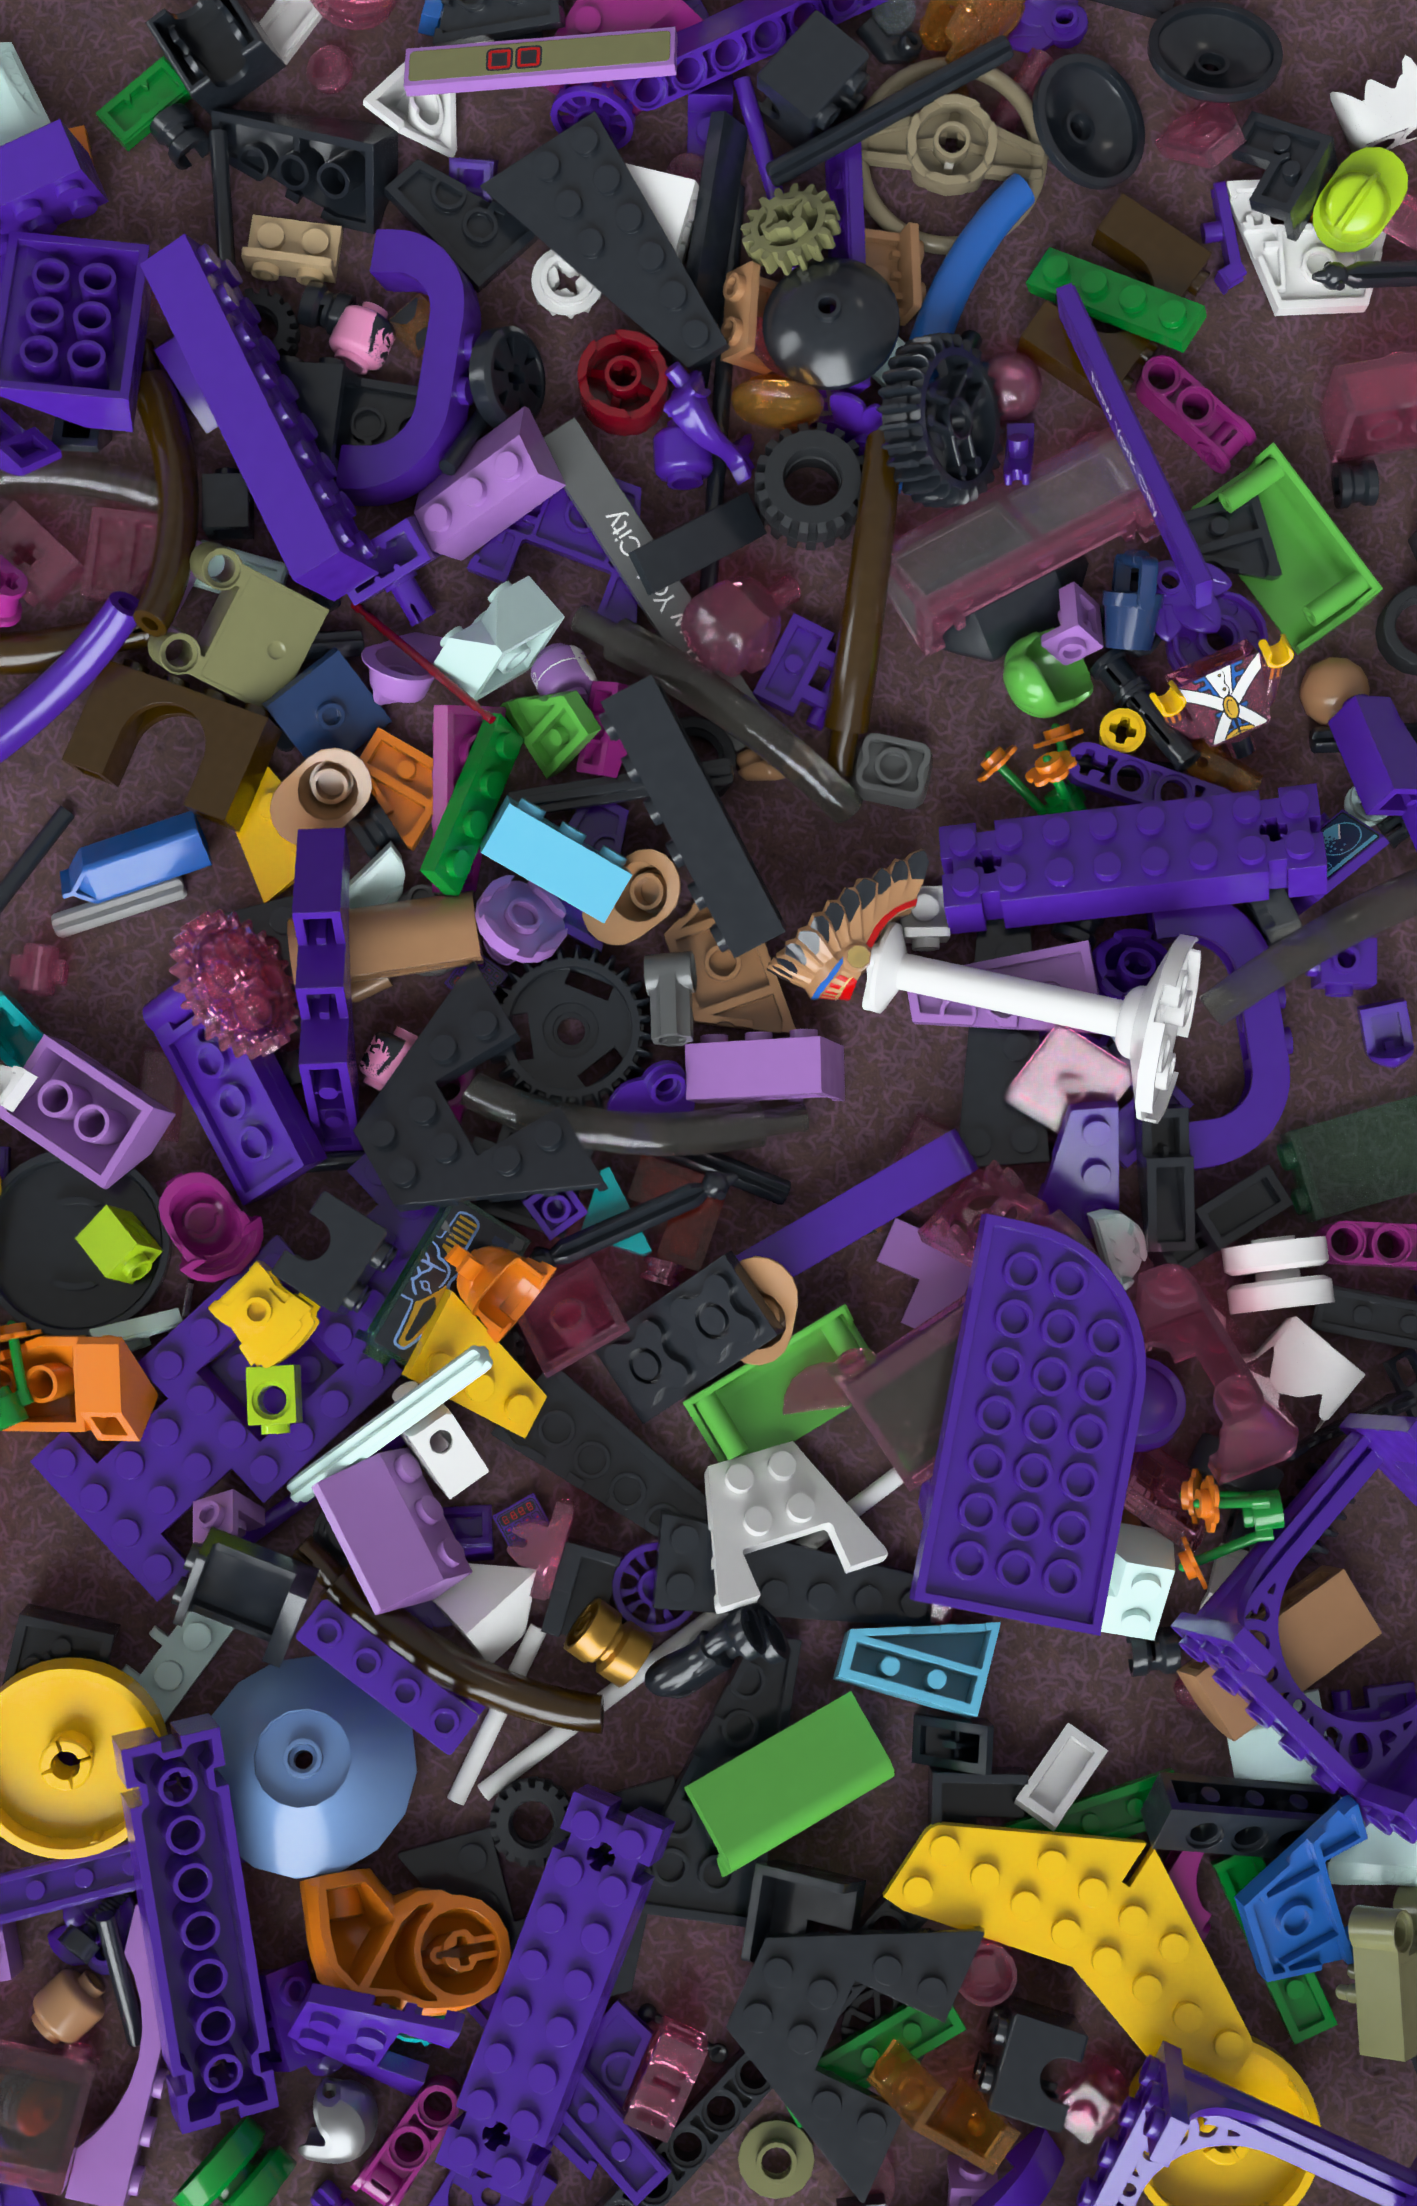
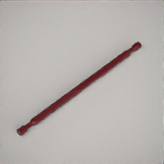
M351 603L350 607L355 612L363 615L367 622L472 710L480 713L484 720L489 724L495 721L496 717L492 713L484 710L480 703L376 616L367 612L361 604L354 606Z

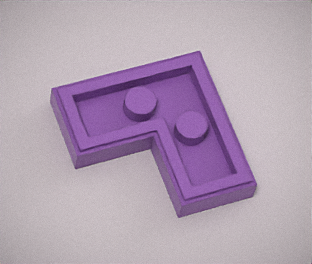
M895 1218L876 1261L918 1280L900 1323L944 1341L968 1287L974 1252Z

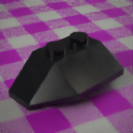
M1067 524L1032 531L951 573L908 606V609L929 647L993 662L1005 656L1009 648L1019 639L1034 632L1040 633L1061 626L1058 620V611L1060 610L1059 589L1072 582H1075L1082 588L1089 563Z

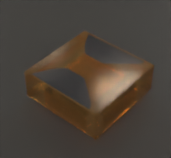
M420 293L389 319V322L394 326L396 337L416 359L424 354L430 316V303Z

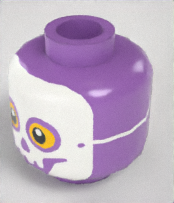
M563 643L551 644L539 652L531 667L530 676L539 695L577 690L585 704H588L591 684L593 680L597 681V678L584 652L580 648Z

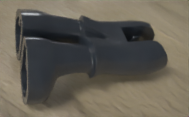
M746 1605L730 1612L711 1631L702 1630L689 1645L655 1661L645 1673V1686L651 1693L657 1696L681 1699L693 1694L716 1676L731 1669L732 1664L735 1663L734 1659L738 1656H742L746 1660H754L761 1657L769 1664H777L789 1658L790 1646L783 1628L767 1609L760 1606L754 1610L751 1605Z

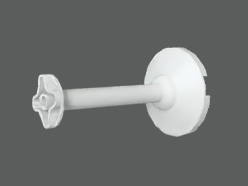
M888 922L882 929L878 942L874 943L871 949V963L866 968L867 982L862 1007L864 1010L881 1014L897 992L903 990L1115 1037L1118 1051L1122 1056L1130 1059L1136 1118L1158 1124L1167 1109L1179 1072L1174 1071L1176 1054L1173 1053L1176 1036L1188 1038L1199 984L1201 951L1191 948L1199 939L1180 934L1170 947L1148 985L1133 988L1125 996V999L1121 1000L908 954L901 924Z

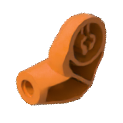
M370 1868L327 1874L300 1881L307 1946L317 1980L322 1985L375 1995L374 2005L380 2006L383 2002L389 2004V2008L401 2011L407 2002L415 2003L418 2007L423 2008L422 2015L442 2016L446 2015L447 2010L457 2012L471 2007L495 1993L501 1985L511 1958L508 1931L498 1913L482 1900L464 1895H452L443 1890L419 1887L392 1895Z

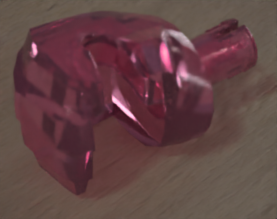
M789 575L782 576L766 588L759 581L749 576L729 578L713 585L695 596L683 612L681 632L686 639L687 646L711 672L720 671L729 677H737L744 668L751 674L764 669L770 664L775 642L781 631L780 611L800 601V587L795 579Z

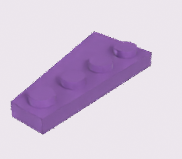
M1088 940L963 965L1099 995L1091 945ZM907 991L912 1022L914 1024L1099 1034Z

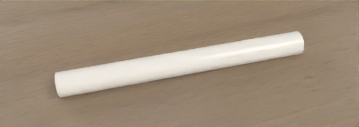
M530 1623L508 1670L523 1676L527 1675L547 1634L541 1632L542 1628ZM489 1708L448 1793V1799L460 1805L465 1804L507 1714Z

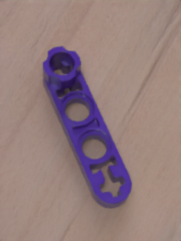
M1079 743L1069 751L1076 760H1080L1084 754L1090 755L1091 764L1101 769L1108 765V761L1114 763V766L1107 775L1106 784L1100 782L1105 773L1090 770L1087 775H1082L1079 773L1080 765L1078 764L1069 769L1070 772L1066 778L1070 783L1130 805L1163 801L1160 792L1162 786L1166 783L1178 784L1183 789L1185 798L1195 797V791L1201 793L1199 797L1232 793L1224 787L1096 743ZM1123 768L1136 770L1141 777L1140 788L1133 792L1121 789L1117 782L1119 770Z

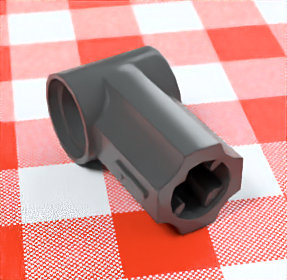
M692 951L645 955L644 979L646 991L650 997L651 1040L654 1044L667 1047L684 1046L686 1043L693 1041L692 993H696L697 971L694 954Z

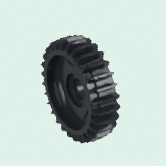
M939 332L907 340L904 346L896 349V356L889 358L887 364L890 370L885 371L881 376L886 387L878 390V394L883 398V405L876 411L882 414L883 425L877 429L882 430L884 433L885 442L881 448L888 450L890 456L886 465L895 467L893 479L896 482H903V493L911 494V499L914 503H922L924 507L951 508L977 501L979 495L986 493L988 489L987 484L992 483L995 479L992 470H996L1001 465L996 456L1004 450L999 443V438L1005 431L1000 428V417L1004 413L999 412L997 402L1001 395L995 394L993 387L997 379L988 375L990 364L981 361L982 352L979 349H972V342L968 339L962 340L959 334ZM935 369L938 372L939 376L930 380L931 375Z
M560 945L555 953L556 959L549 960L547 958L540 961V964L535 967L532 963H523L526 973L522 976L512 970L507 972L514 984L511 988L500 984L496 987L498 993L505 998L503 1003H499L511 1023L513 1016L528 1014L534 1059L518 1061L516 1047L513 1044L490 1058L492 1064L506 1063L507 1066L501 1070L498 1076L501 1081L513 1076L516 1078L510 1088L514 1095L524 1088L529 1090L525 1099L527 1105H532L539 1096L543 1098L542 1110L545 1113H548L553 1103L556 1102L559 1103L566 1116L570 1104H576L580 1115L584 1116L586 1115V1102L593 1101L599 1111H603V1096L608 1094L610 1097L617 1087L631 1080L628 1077L631 1072L642 1076L645 1072V1069L637 1062L639 1058L651 1060L653 1057V1053L650 1050L642 1047L643 1042H653L651 1040V1032L644 1031V1026L651 1025V1014H642L641 1011L650 1006V997L636 998L635 995L642 989L643 983L640 980L630 985L626 983L631 974V969L627 966L618 973L613 971L616 965L615 956L611 955L603 965L599 963V949L597 948L593 949L589 959H585L582 956L580 945H575L572 957H566ZM581 973L607 983L613 988L608 1001L566 985L569 974ZM569 1019L578 1020L585 1028L584 1038L575 1045L565 1044L558 1037L560 1025ZM615 1049L623 1058L622 1062L594 1084L585 1087L578 1077Z

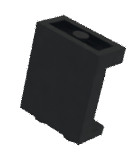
M211 1527L203 1544L193 1543L183 1569L190 1571L191 1574L189 1578L181 1577L172 1597L171 1603L179 1606L173 1624L182 1627L188 1613L195 1612L268 1641L269 1643L262 1661L280 1668L320 1569Z

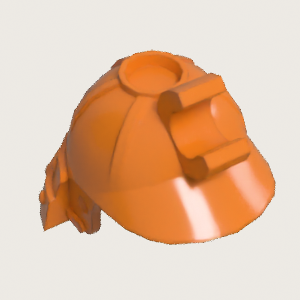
M456 1243L444 1258L457 1268V1289L460 1297L470 1309L472 1315L480 1317L481 1322L488 1328L487 1333L496 1344L500 1342L529 1308L557 1269L544 1261L539 1263L529 1257L525 1259L509 1249L496 1246L474 1249L470 1253Z

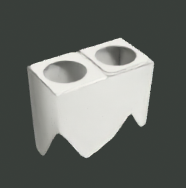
M1407 55L1402 60L1403 74L1399 76L1397 85L1393 89L1370 79L1367 80L1365 86V100L1363 101L1344 93L1334 91L1330 93L1332 105L1352 153L1365 147H1373L1387 139H1395V141L1385 148L1386 150L1417 139V137L1406 139L1412 131L1417 129V65Z
M1297 1316L1285 1319L1241 1368V1370L1245 1369L1264 1352L1274 1346L1269 1380L1270 1389L1294 1397L1322 1395L1319 1409L1321 1421L1317 1425L1315 1432L1322 1426L1325 1420L1330 1419L1365 1376V1373L1331 1347L1326 1340Z

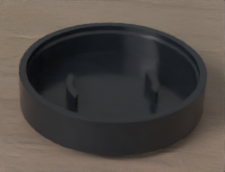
M51 1152L33 1157L11 1171L1 1181V1307L19 1322H26V1326L35 1330L42 1329V1333L50 1335H85L89 1337V1329L134 1319L151 1303L160 1290L168 1273L172 1254V1239L160 1218V1196L150 1182L133 1168L108 1189H103ZM105 1205L133 1212L163 1250L152 1263L150 1271L133 1284L106 1278L75 1239Z

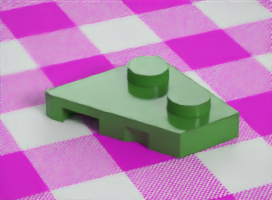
M577 690L548 695L516 697L502 703L500 706L506 707L507 718L524 739L523 743L546 779L562 772L601 730L592 711L587 707Z

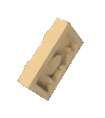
M253 214L248 247H242L241 258L246 271L251 272L254 277L260 280L276 281L279 276L296 278L297 282L305 286L311 280L322 284L323 282L336 283L343 229L342 226Z

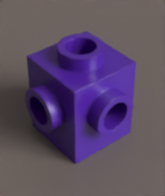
M1348 929L1325 931V936H1321L1312 942L1311 949H1306L1304 973L1305 976L1311 977V989H1325V996L1351 997L1353 996V990H1367L1376 985L1377 938L1354 937V931Z

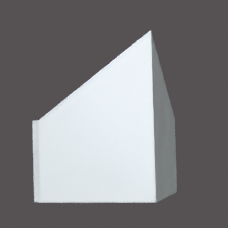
M404 62L364 98L363 106L398 133L447 157H454L457 151L456 93L407 97L404 89Z
M468 1563L472 1573L432 1601L481 1658L494 1663L526 1632L538 1572L536 1568Z

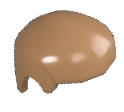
M1327 657L1312 664L1306 670L1299 688L1300 701L1306 715L1322 726H1329L1328 721L1342 708L1343 703L1347 699L1358 694H1367L1368 696L1370 694L1369 681L1363 669L1347 658Z

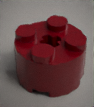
M619 329L615 330V334L604 336L597 342H595V339L591 341L581 355L577 379L582 409L592 424L604 432L619 436H637L648 431L664 413V405L669 395V379L665 375L668 366L654 340L638 331ZM624 380H629L631 382L630 385L621 387Z

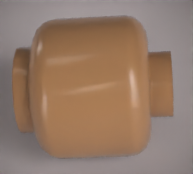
M63 1969L34 1997L33 2008L35 2012L31 2017L32 2022L37 2030L54 2044H58L60 2041L75 2043L104 2016L105 2004L101 1995L105 1992V1987L97 1976L88 1970L81 1974L73 1969Z

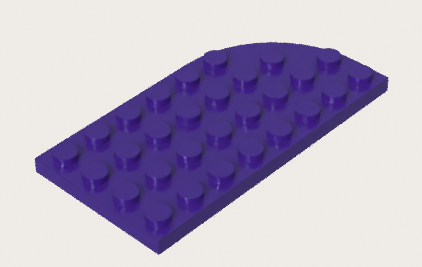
M981 1214L909 1599L1101 1636L1145 1392L1146 1352L1142 1330L1133 1304L1113 1272L1084 1245L1051 1228L992 1214Z

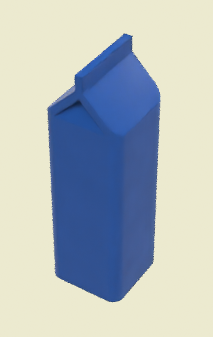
M188 811L79 848L69 868L60 871L63 898L75 896L91 903L99 904L211 866L210 849L197 816L193 812Z

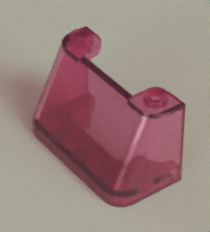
M1168 1263L1138 1273L1135 1312L1142 1330L1145 1352L1151 1351L1152 1347L1163 1348L1171 1353V1358L1175 1364L1197 1356L1215 1387L1213 1405L1223 1424L1219 1432V1449L1216 1453L1209 1456L1208 1467L1218 1485L1225 1484L1291 1457L1298 1443L1299 1430L1297 1424L1229 1311L1188 1269L1180 1265Z

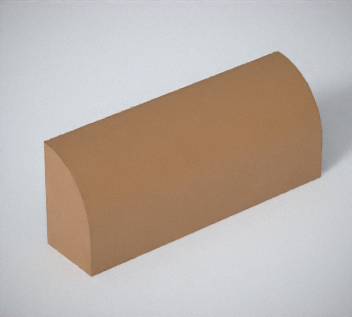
M474 891L460 892L459 896L438 895L349 909L351 983L469 966L473 961L476 964H483L484 958L480 932L475 919L476 904ZM292 917L288 918L287 932L295 985L298 943Z
M1322 1565L1283 1593L1279 1611V1641L1286 1666L1302 1692L1382 1634L1346 1571L1342 1568ZM1265 1607L1250 1618L1262 1620L1266 1615ZM1250 1630L1265 1646V1636L1257 1630ZM1195 1659L1190 1660L1178 1669L1177 1673L1198 1707L1222 1734L1232 1741H1236L1258 1725L1245 1711L1249 1704L1238 1693L1233 1696L1221 1688L1212 1678L1216 1671L1205 1660L1202 1663ZM1273 1668L1268 1673L1269 1677L1266 1678V1681L1272 1679V1677L1274 1676Z

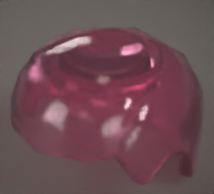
M1014 350L995 353L985 362L990 364L988 375L997 379L993 387L995 394L1001 395V398L997 401L999 412L1004 413L1000 417V421L1020 420L1027 416L1029 412H1032L1039 403L1043 387L1041 373L1038 366L1027 355Z

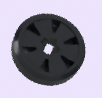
M515 326L496 327L484 331L474 344L469 363L470 389L479 413L493 428L499 426L524 406L530 409L534 420H536L543 405L546 381L543 362L535 343L526 332Z

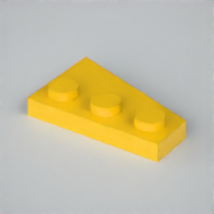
M269 767L265 771L240 832H236L264 903L273 901L294 884L297 845L281 837L272 824L270 814L271 800L281 781Z
M446 1289L401 1374L421 1384L472 1345H477L478 1347L485 1346L493 1360L492 1367L452 1396L450 1400L526 1438L547 1395L499 1342L496 1344L487 1333L485 1326L476 1316L472 1315L471 1311L453 1291Z

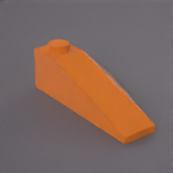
M43 1335L20 1344L27 1387L34 1402L25 1406L29 1418L2 1431L87 1432L91 1430L79 1413L76 1343L79 1337H86L85 1335ZM10 1349L0 1351V1388L9 1385L12 1393H14L17 1389Z

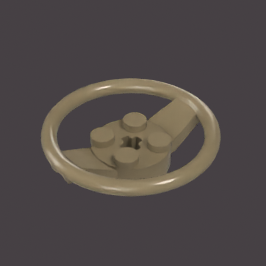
M960 57L931 58L901 69L879 86L869 98L863 110ZM997 68L974 79L989 85L1012 104L1025 126L1028 140L997 127L994 121H991L989 115L979 107L980 103L975 99L960 94L944 95L924 106L913 117H905L861 141L864 207L884 231L900 233L907 224L898 219L880 199L874 187L869 166L910 170L911 178L917 186L942 196L963 195L975 192L980 188L984 179L1005 181L1013 173H1017L1024 178L1032 189L1035 202L1017 221L1008 234L1021 224L1032 210L1041 193L1046 177L1048 157L1039 142L1035 130L1032 110L1033 102L1018 83ZM946 138L956 139V146L962 149L960 151L956 150V153H949L940 144L945 145ZM919 231V240L923 241L924 252L947 255L958 236H938Z

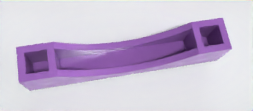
M138 1903L135 1905L124 1954L134 1974L141 2001L142 2037L139 2058L130 2085L119 2105L77 2147L65 2195L67 2199L98 2206H125L131 2195L139 2196L146 2172V2166L138 2165L142 2146L150 2148L158 2121L157 2117L150 2116L154 2098L162 2099L167 2084L166 2075H169V2069L161 2067L163 2055Z

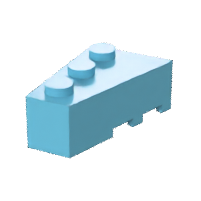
M507 795L480 844L481 853L600 922L605 923L632 877L631 871L624 866L628 859L605 845L598 851L584 842L587 835L565 822H562L559 827L544 818L546 811L524 798H521L518 803Z
M1001 1622L850 1629L844 1635L833 1680L969 1719L977 1717Z

